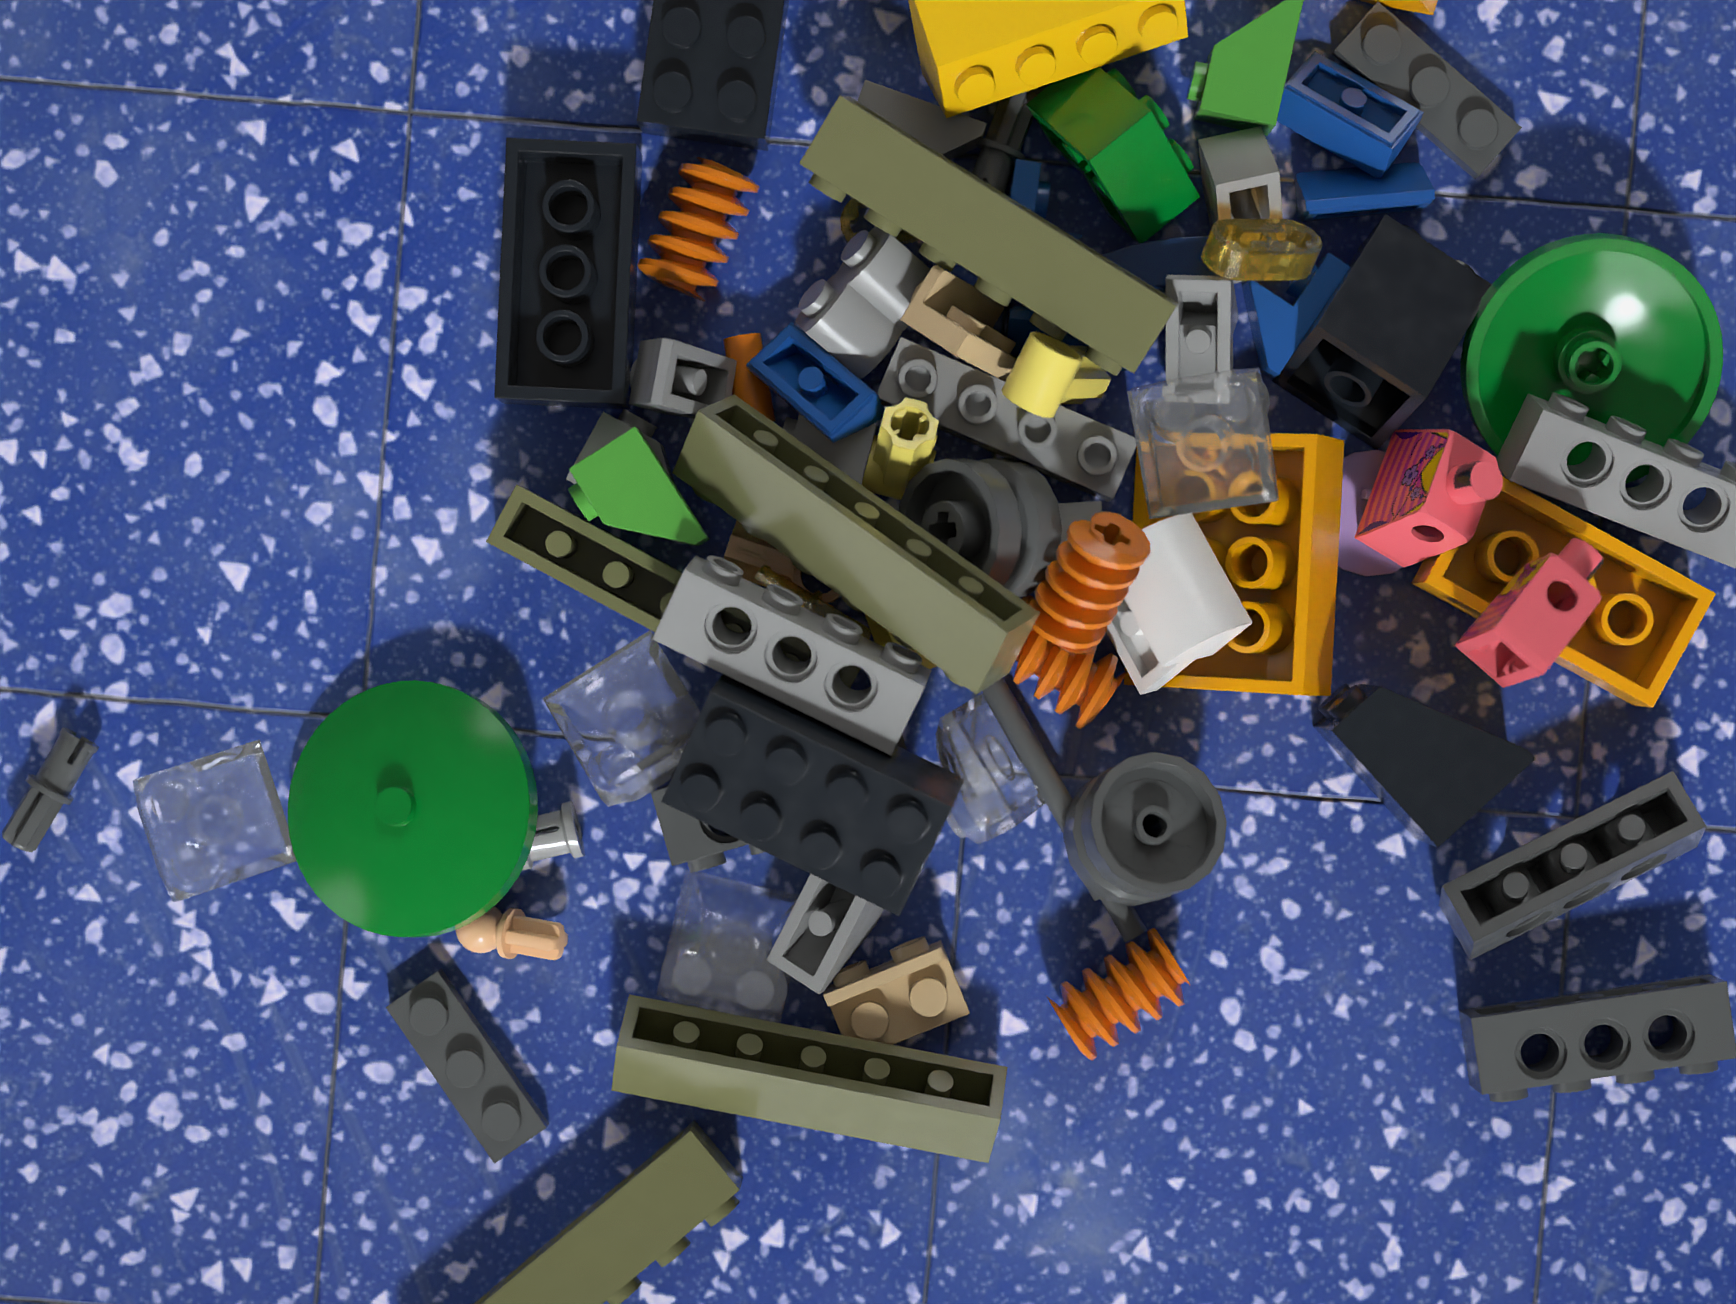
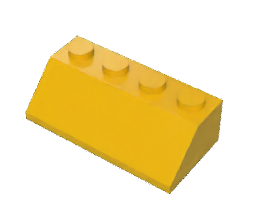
M908 0L921 72L946 118L1188 37L1185 0Z

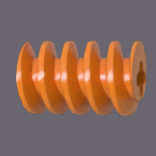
M696 157L701 164H681L678 170L679 175L691 188L673 187L670 188L668 193L669 199L681 211H661L658 216V221L671 234L650 235L648 239V245L660 256V259L641 258L637 266L638 269L652 280L705 302L695 291L696 287H717L719 282L705 268L707 262L727 263L729 259L716 245L717 239L737 240L739 233L726 221L728 215L748 216L750 211L736 198L738 191L758 193L760 186L750 178L724 165Z
M1107 511L1095 513L1091 517V521H1073L1066 531L1067 541H1063L1056 550L1057 560L1052 561L1045 571L1046 580H1043L1035 590L1036 600H1032L1029 603L1030 606L1040 612L1032 629L1064 651L1073 654L1088 655L1096 651V645L1099 644L1107 632V625L1116 616L1118 606L1127 596L1129 586L1137 578L1140 566L1151 552L1149 540L1137 525L1118 513Z
M1032 595L1021 598L1027 604L1035 600ZM1031 629L1015 660L1018 664L1013 681L1016 684H1020L1034 674L1038 676L1034 697L1041 699L1056 689L1060 693L1054 711L1060 715L1077 704L1080 710L1075 726L1082 729L1090 724L1104 708L1128 671L1115 678L1114 673L1118 658L1114 654L1110 653L1094 663L1095 651L1088 655L1064 651Z
M1153 927L1147 931L1150 951L1146 952L1135 942L1130 941L1125 944L1129 964L1124 965L1108 954L1103 957L1107 974L1106 978L1102 979L1090 968H1085L1082 970L1085 986L1083 992H1080L1069 982L1064 981L1060 984L1063 998L1062 1005L1059 1006L1047 996L1079 1051L1091 1061L1097 1058L1094 1037L1097 1035L1109 1045L1115 1047L1119 1044L1117 1023H1122L1135 1034L1141 1031L1138 1010L1143 1009L1156 1020L1163 1017L1160 1003L1161 996L1164 995L1178 1007L1185 1004L1181 984L1186 982L1190 985L1160 934Z

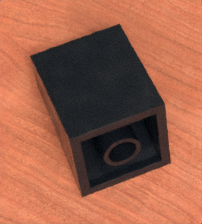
M1387 214L1384 215L1360 245L1348 263L1350 269L1281 373L1271 380L1375 450H1378L1428 397L1477 314L1482 297L1492 285L1477 275L1469 265L1451 258L1424 240L1416 230L1407 225L1400 224Z
M1347 683L1342 685L1318 707V710L1324 716L1313 725L1318 733L1415 839L1435 847L1443 844L1535 760V757L1527 749L1375 685L1359 684L1351 688Z

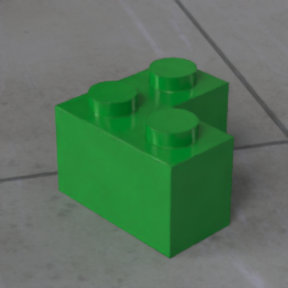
M1098 67L1053 82L1026 104L1051 146L1084 175L1107 215L1138 244L1148 240L1200 197L1187 174L1194 169L1193 163L1180 145L1172 138L1167 139L1163 132L1170 125L1167 117L1148 95H1144L1138 100L1129 82L1114 67L1108 72Z

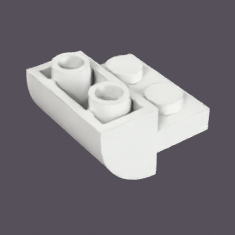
M1191 512L1164 519L1142 529L1150 542L1151 552L1140 566L1137 578L1129 586L1127 596L1118 606L1116 616L1107 625V634L1140 695L1159 690L1194 660L1215 654L1252 624L1249 615Z

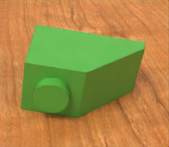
M1284 0L1215 44L1207 57L1206 63L1195 61L1186 98L1197 101L1194 120L1239 130L1261 126L1264 135H1269L1276 126L1304 0Z
M636 426L569 468L577 483L569 487L568 491L588 521L599 516L603 524L610 527L700 546L710 540L641 430Z

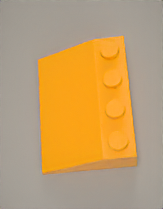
M1137 431V439L1139 441L1136 446L1133 523L1142 530L1164 519L1191 512L1252 621L1251 625L1215 654L1194 660L1162 687L1331 696L1345 440L1320 434ZM1127 672L1124 677V685H1135Z

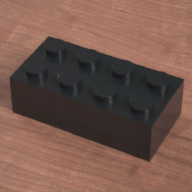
M653 0L637 113V123L642 133L768 151L789 0Z
M506 137L494 398L504 404L631 410V405L629 404L631 394L630 372L633 366L643 159L637 144Z
M722 674L708 695L661 802L900 916L953 808L965 778L898 746L895 747L892 755H889Z

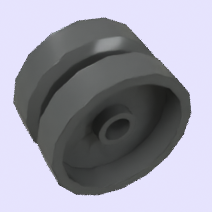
M968 458L936 461L925 465L909 481L899 503L898 511L1018 597L1031 595L1043 580H1046L1045 571L1052 561L1057 560L1056 550L1060 545L1062 534L1058 501L1046 478L1029 463L1009 458H986L979 461Z
M1151 752L1128 757L1114 767L1101 772L1080 787L1066 811L1063 839L1069 863L1087 888L1107 901L1137 906L1159 901L1172 894L1185 891L1210 874L1224 850L1227 820L1221 797L1203 771L1182 757Z

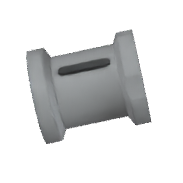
M572 801L562 803L561 809L558 811L538 815L534 841L522 871L532 869L533 862L568 853L574 858L585 856L581 827Z

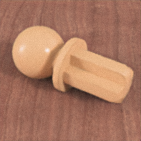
M494 906L483 916L456 930L459 942L467 950L475 953H487L497 948L498 954L506 959H513L518 954L557 960L562 957L564 947L568 944V934L561 923L525 917L524 912L517 908H509L502 914Z

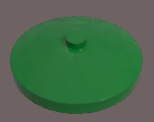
M1594 233L1566 237L1543 245L1517 260L1494 281L1484 294L1478 312L1466 331L1462 345L1460 360L1462 393L1474 426L1497 456L1527 394L1549 401L1552 393L1564 395L1588 407L1587 417L1607 424L1610 416L1625 419L1647 431L1644 437L1645 440L1663 447L1668 438L1688 444L1706 419L1718 391L1723 368L1722 333L1717 314L1704 288L1682 264L1662 250L1635 238L1617 234ZM1582 442L1573 447L1568 454L1567 465H1577L1585 461L1591 453L1592 442ZM1645 464L1635 467L1628 474L1625 484L1648 475L1649 465Z
M417 680L397 681L370 688L353 696L330 713L314 731L300 754L293 773L288 798V827L292 849L298 866L314 893L328 908L349 923L369 932L394 937L410 938L441 935L468 925L488 912L510 890L525 866L534 841L538 818V795L533 768L524 746L507 721L484 701L467 692L434 682Z

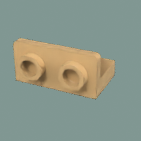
M934 265L926 278L915 288L910 304L900 320L955 356L1006 382L1017 360V357L1010 354L1016 342L993 328L1004 310V305L989 298L973 285L947 270Z
M925 936L915 938L892 948L890 953L893 960L869 969L866 960L843 967L833 979L834 984L829 985L823 992L826 1004L832 1010L841 1035L891 1045L970 1014L941 940L928 945Z

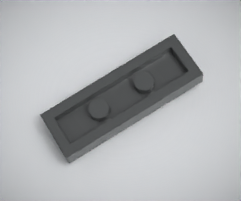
M1379 2L1371 8L1332 53L1353 73L1424 112L1416 128L1474 179L1481 175L1522 128Z
M442 968L386 1007L494 1164L547 1128L549 1122Z

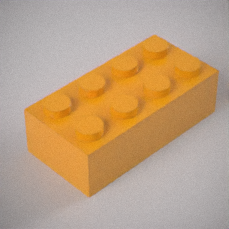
M1502 476V489L1495 498L1486 500L1475 534L1469 542L1423 560L1411 583L1477 619L1526 564L1550 553L1558 556L1572 538L1585 541L1595 548L1604 560L1603 565L1589 580V583L1600 592L1602 598L1554 662L1633 706L1653 708L1716 593Z

